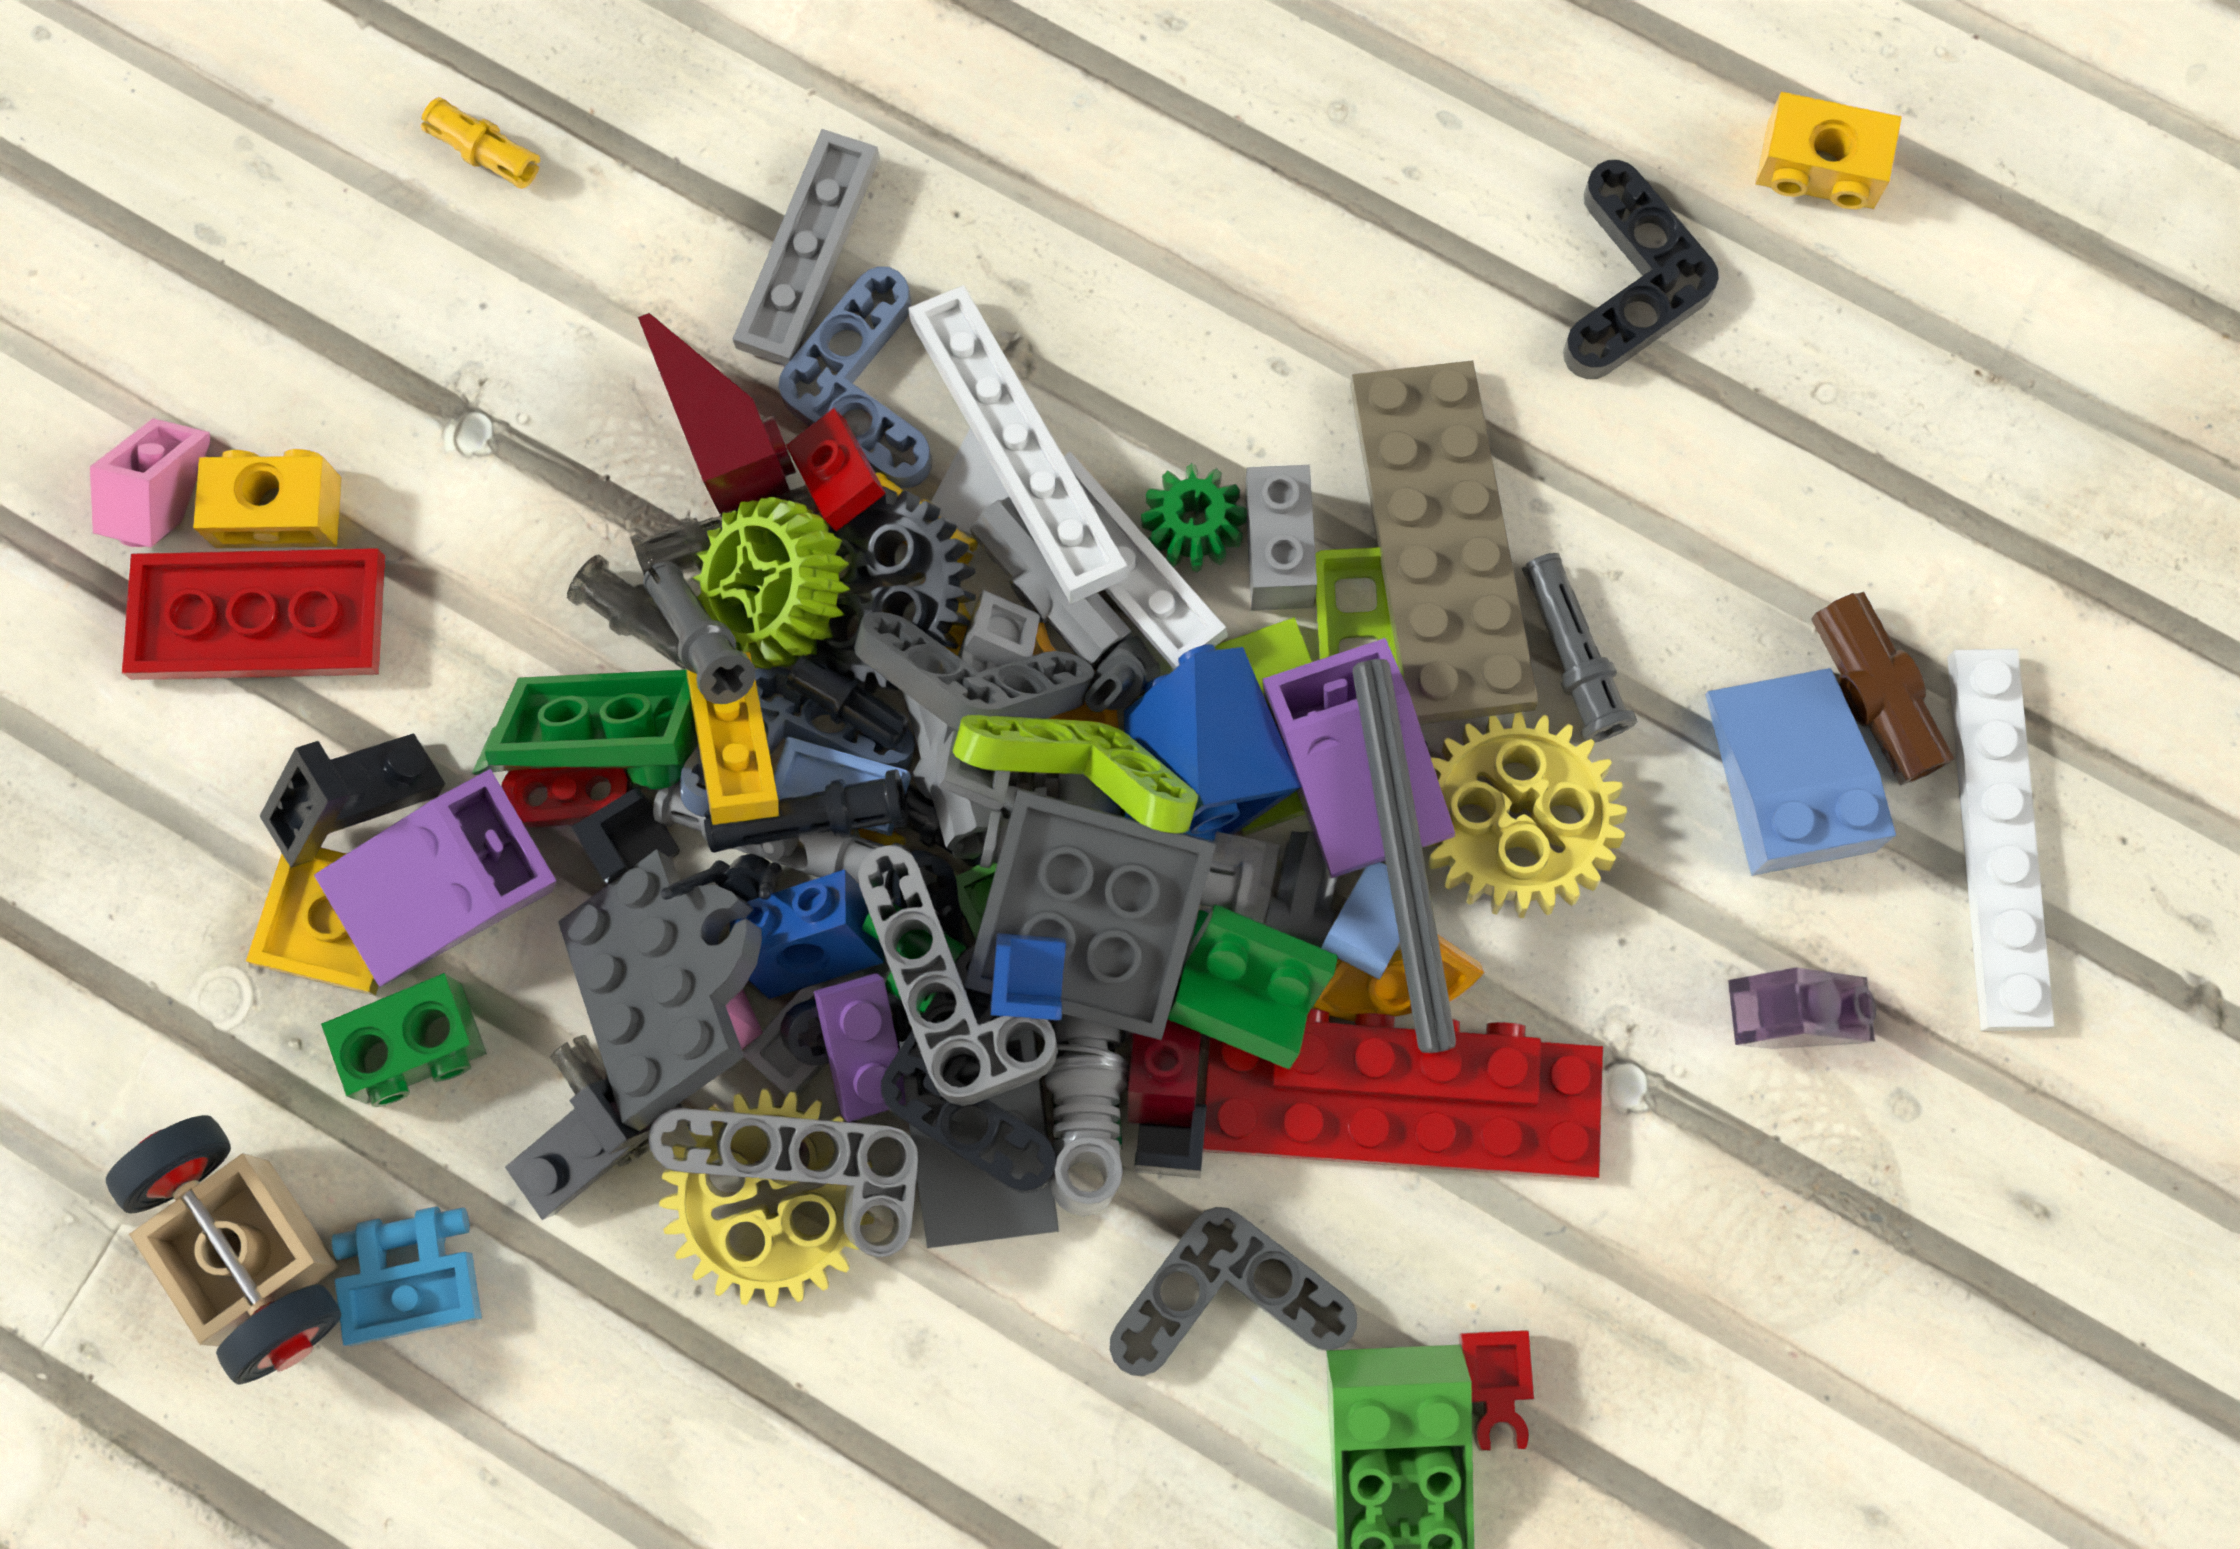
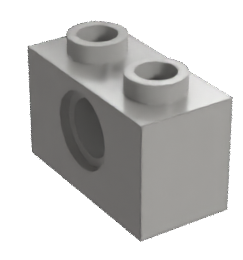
M1310 464L1247 467L1245 506L1247 509L1246 525L1251 611L1313 608L1317 588Z

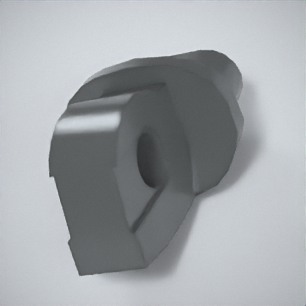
M1137 635L1120 643L1098 666L1093 675L1090 689L1085 694L1086 705L1092 711L1102 712L1105 709L1119 710L1124 708L1144 692L1143 688L1148 682L1159 677V663L1155 661Z

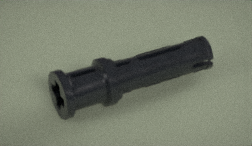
M897 769L886 771L884 778L846 784L843 779H838L826 785L825 791L778 799L779 816L712 825L710 811H706L704 814L706 818L704 819L706 839L713 853L734 849L735 847L791 839L814 833L819 834L832 831L835 836L848 838L854 835L855 829L893 823L897 829L908 826L906 796L902 779Z

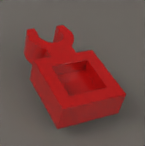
M1529 1330L1460 1333L1459 1344H1461L1471 1379L1472 1402H1483L1484 1414L1478 1419L1474 1429L1475 1443L1479 1451L1491 1450L1489 1434L1493 1425L1498 1422L1506 1423L1512 1429L1514 1449H1526L1529 1431L1524 1419L1515 1411V1400L1534 1399Z

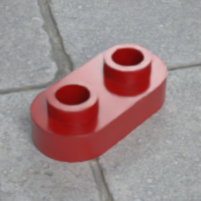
M561 767L511 770L505 775L501 787L523 825L539 828L576 824L632 790V783L624 769ZM600 782L610 783L611 790L606 798L602 800H593L591 798V791L596 784ZM537 788H546L548 792L546 800L539 806H530L528 803L530 793Z

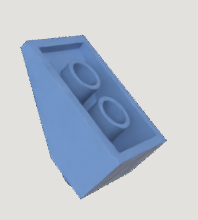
M1831 668L1712 690L1705 694L1751 876L1874 853L1896 836L1880 773Z

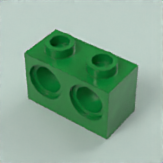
M445 973L321 1023L346 1096L364 1104L371 1103L372 1107H382L404 1099L410 1094L408 1086L432 1077L434 1082H441L458 1077L472 1068L471 1060L487 1054L462 984ZM447 1017L450 1023L448 1037L439 1046L428 1048L425 1040L428 1026L437 1018ZM385 1042L388 1048L386 1063L378 1071L368 1074L365 1068V1056L368 1050L377 1043Z

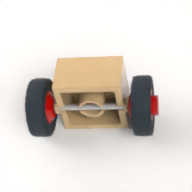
M200 1115L179 1121L143 1139L110 1169L105 1182L117 1205L126 1213L143 1212L175 1199L172 1204L132 1231L129 1236L199 1345L219 1346L216 1355L220 1365L227 1376L235 1384L240 1385L260 1379L276 1370L281 1372L294 1366L313 1351V1346L335 1327L342 1316L339 1306L330 1292L323 1285L316 1283L339 1266L270 1161L242 1153L209 1176L227 1158L231 1151V1145L221 1126L213 1117Z

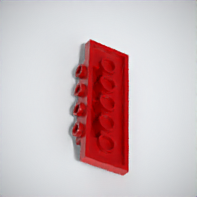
M1311 1009L1307 1015L1300 1054L1290 1069L1210 1037L1203 1152L1597 1180L1600 1171L1603 1046L1541 1042V1038L1526 1037L1525 1025L1509 1022L1487 1023L1486 1034L1460 1032V1021L1452 1019L1456 1037L1455 1047L1442 1052L1424 1053L1418 1048L1415 1029L1394 1028V1016L1379 1013H1359L1355 1015V1025L1329 1023V1012Z

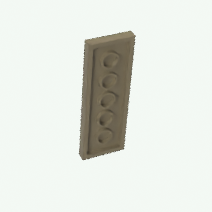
M1474 361L1352 374L1350 388L1378 547H1380V562L1398 666L1409 691L1419 724L1535 711L1538 704V696Z

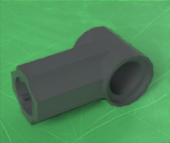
M1291 831L1281 868V879L1277 897H1271L1265 925L1321 948L1333 924L1335 911L1330 909L1337 877L1331 878L1313 832Z

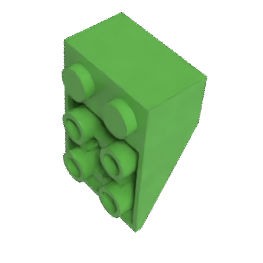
M1461 1344L1327 1350L1328 1416L1337 1549H1474L1471 1379Z

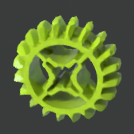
M769 497L768 499L761 498L760 501L741 502L738 512L722 513V529L717 528L707 531L711 543L709 550L696 553L704 562L702 572L691 578L700 585L701 593L697 598L710 618L727 625L734 635L736 641L735 650L742 653L750 652L754 667L770 670L772 667L776 668L777 666L789 667L795 665L802 655L807 656L811 653L817 655V640L833 637L828 624L830 618L845 615L836 606L838 594L850 590L839 581V573L849 563L843 560L841 556L835 555L842 540L835 537L833 533L828 532L829 524L820 515L813 514V510L808 509L804 504L792 501L787 502L786 500Z

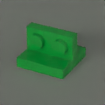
M1214 904L1210 913L1199 909L1167 1019L1290 1069L1300 1054L1307 1015L1332 979L1338 955Z

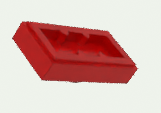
M835 408L786 444L820 513L835 531L843 527L886 493L847 421Z

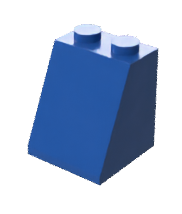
M1206 644L1182 654L1178 658L1180 666L1170 674L1155 678L1144 686L1143 691L1145 694L1124 710V732L1197 793L1198 801L1189 830L1184 833L1218 842L1228 840L1301 788V784L1244 648L1215 650L1214 645ZM1125 811V817L1134 819Z

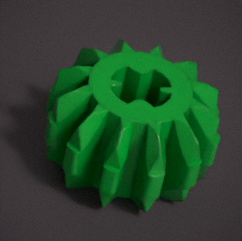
M1191 462L1186 467V479L1180 480L1175 474L1167 470L1162 475L1164 490L1149 488L1146 493V504L1151 509L1141 514V526L1143 529L1152 532L1148 540L1158 551L1168 548L1166 560L1172 567L1178 565L1183 556L1190 557V567L1192 571L1198 573L1202 570L1203 556L1206 555L1213 562L1221 566L1226 562L1224 546L1238 548L1243 541V533L1238 527L1247 522V509L1236 504L1240 499V489L1237 484L1220 488L1222 473L1218 468L1209 472L1205 479L1198 478L1196 465ZM1195 511V518H1198L1201 512L1205 514V523L1193 525V518H1190L1189 523L1186 524L1183 522V514Z

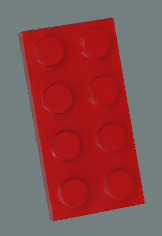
M378 548L131 554L122 674L130 680L379 675L385 555Z

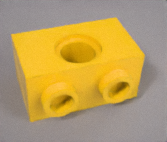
M1781 91L1767 122L1755 185L1770 187L1774 192L1783 196L1797 197L1808 195L1831 200L1836 206L1845 209H1860L1863 207L1874 209L1890 182L1902 116ZM1816 151L1828 152L1837 161H1827L1821 158Z
M290 449L285 451L283 456L260 457L258 454L250 451L228 450L222 453V457H199L193 528L214 548L337 547L342 477L323 456L317 452L305 449ZM279 488V492L272 502L259 506L261 497L268 490Z

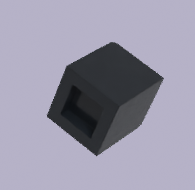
M639 787L630 790L571 826L601 878L607 884H610L656 849L671 859L680 852L667 827L654 820V806Z
M1195 1104L1191 1128L1139 1124L1137 1152H1135L1134 1162L1135 1172L1201 1178L1207 1105Z

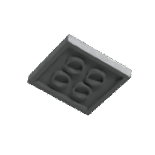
M1018 788L964 987L992 995L997 933L1062 938L1066 940L1061 994L1062 1014L1162 1040L1216 843L1186 833L1175 834L1154 830L1131 818Z

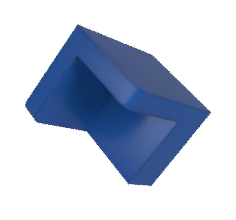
M997 933L991 1015L1061 1020L1065 939Z

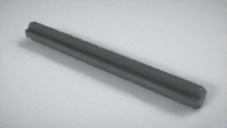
M1386 659L1367 660L1356 664L1352 672L1417 1043L1421 1052H1442L1455 1047L1456 1037L1390 664Z

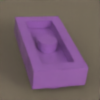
M875 973L813 991L841 1116L847 1122L890 1110L881 1095V1081L899 1048L884 979ZM901 1076L896 1083V1086L902 1092L899 1104L906 1105L903 1076Z

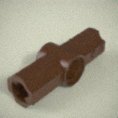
M1865 592L1851 593L1816 612L1811 620L1841 674L1839 686L1852 715L1859 725L1870 728L1900 786L1913 783L1950 764L1955 758L1924 703L1926 688L1919 668L1907 652L1901 649L1896 651Z

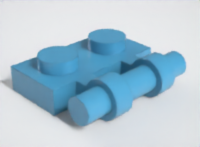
M438 1206L417 1210L414 1218L383 1224L379 1218L357 1223L356 1230L332 1236V1249L335 1258L342 1260L358 1256L361 1273L334 1279L337 1303L342 1314L340 1326L343 1346H356L482 1319L473 1254L465 1251L446 1255L444 1244L447 1237L466 1234L470 1231L469 1217L465 1207L441 1212ZM417 1244L420 1261L387 1267L386 1256L388 1250Z

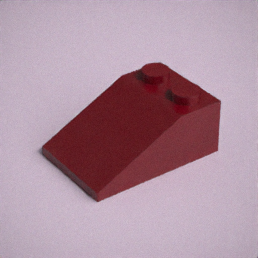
M647 313L639 316L638 320L703 483L721 518L722 513L738 512L741 502L760 501L761 498L768 499L769 497L783 500L793 498L785 477L795 474L796 470L774 416L772 415L761 420L752 397L652 314Z

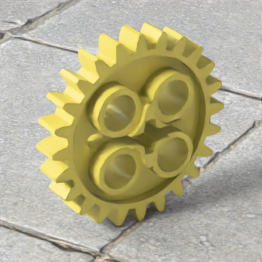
M1521 712L1515 713L1511 728L1503 729L1496 716H1489L1486 734L1482 735L1474 726L1468 723L1465 725L1462 735L1464 746L1447 738L1442 748L1445 760L1431 757L1455 830V837L1426 846H1438L1430 855L1428 866L1430 869H1437L1449 865L1451 869L1445 883V887L1448 890L1456 887L1463 881L1470 885L1466 903L1472 905L1485 893L1491 896L1492 914L1497 915L1505 900L1514 901L1518 917L1524 918L1530 901L1537 900L1542 911L1546 915H1550L1555 906V895L1559 894L1565 902L1573 906L1577 903L1580 896L1577 883L1594 891L1601 879L1596 868L1605 871L1611 870L1616 856L1608 848H1620L1625 836V832L1614 827V825L1623 823L1627 814V807L1611 802L1619 797L1623 785L1622 782L1602 781L1608 774L1612 762L1610 759H1603L1591 763L1589 757L1595 744L1592 739L1581 743L1577 747L1569 743L1573 731L1572 725H1566L1557 735L1549 733V720L1546 715H1542L1535 729L1526 728ZM1510 763L1524 764L1530 768L1534 777L1523 781L1516 780L1508 776L1503 767ZM1477 777H1487L1491 781L1492 786L1486 782L1478 781ZM1469 804L1479 805L1488 812L1490 819L1481 823L1469 822L1462 817L1458 809ZM1559 805L1570 806L1580 815L1581 821L1573 824L1562 823L1555 819L1550 809ZM1526 809L1531 813V817L1523 814L1516 820L1509 816L1510 810L1517 814ZM1549 842L1563 847L1564 851L1556 853L1550 848ZM1515 847L1526 848L1534 854L1537 863L1529 867L1517 866L1508 859L1505 852Z
M763 1088L759 1096L758 1107L751 1108L742 1092L734 1095L733 1106L734 1112L819 1119L823 1101L817 1099L806 1112L797 1110V1091L791 1090L782 1106H774L770 1089ZM716 1103L708 1108L714 1111H724ZM840 1114L832 1118L831 1121H844V1118ZM712 1121L714 1125L711 1128L713 1136L697 1135L689 1131L697 1143L696 1147H708L711 1149L706 1162L713 1163L719 1159L716 1141L723 1121ZM754 1125L744 1126L733 1135L730 1148L734 1159L742 1164H753L762 1158L766 1152L767 1138L759 1127ZM812 1132L802 1140L809 1149L810 1160L806 1168L811 1170L821 1169L831 1161L834 1145L830 1136L825 1132ZM675 1144L672 1148L673 1153L677 1158H684L686 1148L691 1146ZM867 1159L870 1169L873 1168L872 1160ZM671 1169L665 1170L662 1173V1179L678 1186V1193L663 1197L659 1201V1206L678 1210L679 1215L678 1218L666 1225L663 1229L664 1234L675 1235L684 1233L687 1241L682 1244L674 1256L678 1260L694 1254L697 1255L701 1261L692 1276L695 1281L703 1278L711 1271L718 1274L719 1277L715 1287V1295L721 1296L733 1282L740 1285L742 1305L748 1304L756 1288L764 1289L769 1307H775L780 1288L788 1287L791 1295L798 1303L804 1299L805 1280L810 1278L817 1287L824 1291L829 1287L828 1275L825 1270L828 1265L844 1273L850 1269V1263L841 1251L844 1246L860 1250L849 1241L844 1231L843 1218L847 1185L825 1184L815 1189L786 1195L780 1200L778 1212L770 1213L766 1204H758L741 1210L734 1215L716 1219L712 1215L713 1208L754 1197L761 1189L760 1181L768 1180L772 1189H781L800 1181L745 1177L746 1180L741 1189L727 1193L720 1191L714 1186L710 1179V1174L678 1172ZM805 1201L820 1203L829 1214V1226L825 1231L816 1235L802 1233L793 1222L792 1213L794 1208ZM867 1210L862 1216L860 1225L873 1224L875 1215ZM739 1222L756 1224L765 1235L763 1250L755 1255L748 1256L738 1253L730 1243L729 1232L731 1227Z

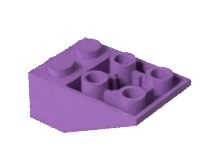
M1386 638L1263 678L1265 701L1301 784L1297 794L1331 878L1385 861L1352 672L1354 666L1363 661L1386 659L1390 664L1422 848L1455 837V830L1409 691Z
M491 769L431 800L314 874L379 988L552 893L556 884L555 877Z

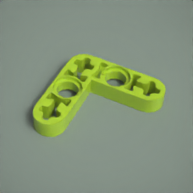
M967 715L961 719L953 753L958 759L969 765L995 771L1084 774L1142 825L1154 830L1175 834L1184 833L1189 830L1198 801L1197 793L1120 729L1099 722L984 715Z

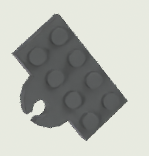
M657 849L558 921L622 1123L639 1132L654 1122L660 1115L671 1110L744 1058L726 1005L745 987L757 965L762 942L761 928L745 919L754 909L748 902L720 886H694L693 890L687 894L670 900H664L661 897V890L680 881L673 860ZM734 919H744L736 923L729 936L722 943L718 944L720 933L726 924Z

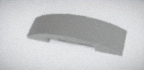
M983 590L977 599L971 615L970 624L965 632L958 657L978 672L1031 657L1033 655L1040 614ZM941 721L936 754V780L938 787L999 812L1005 804L1011 771L982 769L958 759L953 753L958 731Z

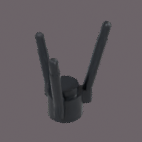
M755 854L741 855L731 865L717 860L709 869L661 890V897L664 900H670L691 892L694 886L708 885L714 882L718 886L733 892L746 902L757 898L768 900L776 889L777 879L782 872V867L777 862L770 863L765 858Z

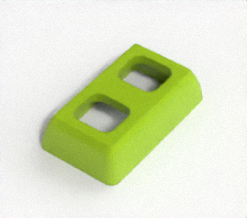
M1380 547L1332 549L1316 552V606L1320 659L1338 654L1339 643L1346 638L1372 637L1376 640L1386 638L1398 666L1380 562ZM1369 578L1373 580L1376 586V608L1368 612H1341L1336 606V582L1341 579Z

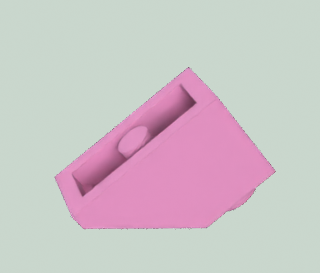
M153 418L90 466L93 533L118 539L122 544L130 547L152 548L178 526L183 520L197 481L199 457H205L208 451L210 432Z

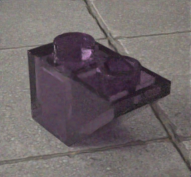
M1795 967L1728 980L1735 1045L1780 1049L1875 1042L1873 1022L1876 1017V1004L1868 988L1867 977Z

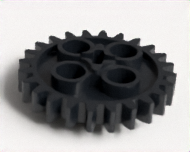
M884 486L882 487L886 493L843 527L835 531L829 525L828 532L833 533L835 537L842 540L835 555L841 556L842 559L849 554L851 557L848 572L842 578L839 575V581L850 590L845 591L849 595L838 598L836 606L845 615L830 618L828 624L833 637L817 640V655H815L816 658L826 663L830 668L852 681L856 678L864 681V690L869 693L875 692L878 683L881 688L890 691H898L899 688L864 663L855 654L854 647L858 631L865 615L884 612L903 617L905 608L914 601L916 613L911 623L941 645L957 649L959 645L949 633L952 625L969 626L970 620L966 616L957 612L959 604L976 600L975 594L961 588V581L970 578L976 574V571L971 566L957 562L970 548L967 543L956 538L950 539L958 527L956 523L944 517L939 518L941 509L925 500L920 504V497L905 490L898 496L897 492ZM814 512V513H813V514H816V515H820V516L823 518V516H822L821 513H819V512ZM907 540V554L903 561L896 565L895 553L902 542ZM926 576L925 582L921 585L905 586L909 582H914ZM882 580L891 583L894 586H883ZM871 593V599L858 594ZM857 614L859 619L856 633L848 639L847 626L849 621Z

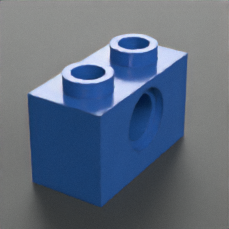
M845 869L772 893L771 898L768 900L757 898L748 901L754 910L745 919L751 921L762 930V942L757 965L748 980L768 999L884 963V951L880 941L862 930L869 910L860 885ZM744 919L732 920L730 922V933L734 925Z

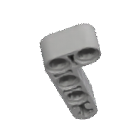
M892 845L878 847L869 852L860 864L858 872L859 885L929 1076L940 1095L952 1104L961 1106L975 1104L1038 1080L1049 1073L1056 1062L1058 1053L1054 1029L1047 1019L1003 1016L978 1026L918 864L913 856L903 848ZM895 870L896 875L901 878L900 887L909 909H903L896 913L887 890L882 886L884 884L882 874L886 871ZM919 929L932 935L931 949L923 957L911 960L903 958L897 953L898 941L908 931ZM933 992H946L956 998L955 1012L946 1021L931 1023L920 1016L921 1003ZM1019 1031H1036L1044 1038L1046 1042L1044 1051L1036 1060L1022 1063L1015 1061L1007 1053L1009 1040ZM956 1055H971L980 1062L981 1066L979 1076L975 1082L961 1088L953 1087L946 1083L943 1072L947 1062Z
M690 1108L671 1109L660 1115L651 1126L649 1148L655 1159L668 1169L689 1173L847 1185L843 1221L844 1231L853 1245L868 1255L884 1257L901 1250L909 1239L912 1228L918 1154L917 1147L912 1138L901 1129L878 1124ZM677 1120H688V1131L697 1135L713 1136L710 1125L711 1121H723L716 1141L719 1162H706L711 1152V1149L708 1147H687L684 1152V1158H673V1149L661 1143L663 1132L674 1131L677 1126ZM744 1126H757L764 1132L767 1138L765 1154L753 1164L737 1162L730 1148L733 1135ZM823 1131L830 1136L833 1142V1157L821 1169H808L799 1158L800 1144L810 1133ZM890 1137L897 1143L900 1149L899 1163L890 1173L876 1175L867 1164L868 1149L879 1138ZM884 1205L890 1209L893 1215L894 1225L892 1232L880 1242H868L864 1239L860 1230L862 1216L868 1209Z

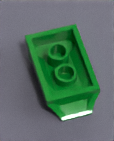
M687 669L518 677L497 725L492 728L472 774L480 775L489 769L492 772L561 767L627 769L630 779L641 786H647L651 789H664L673 786L681 779V771L685 762L698 746Z

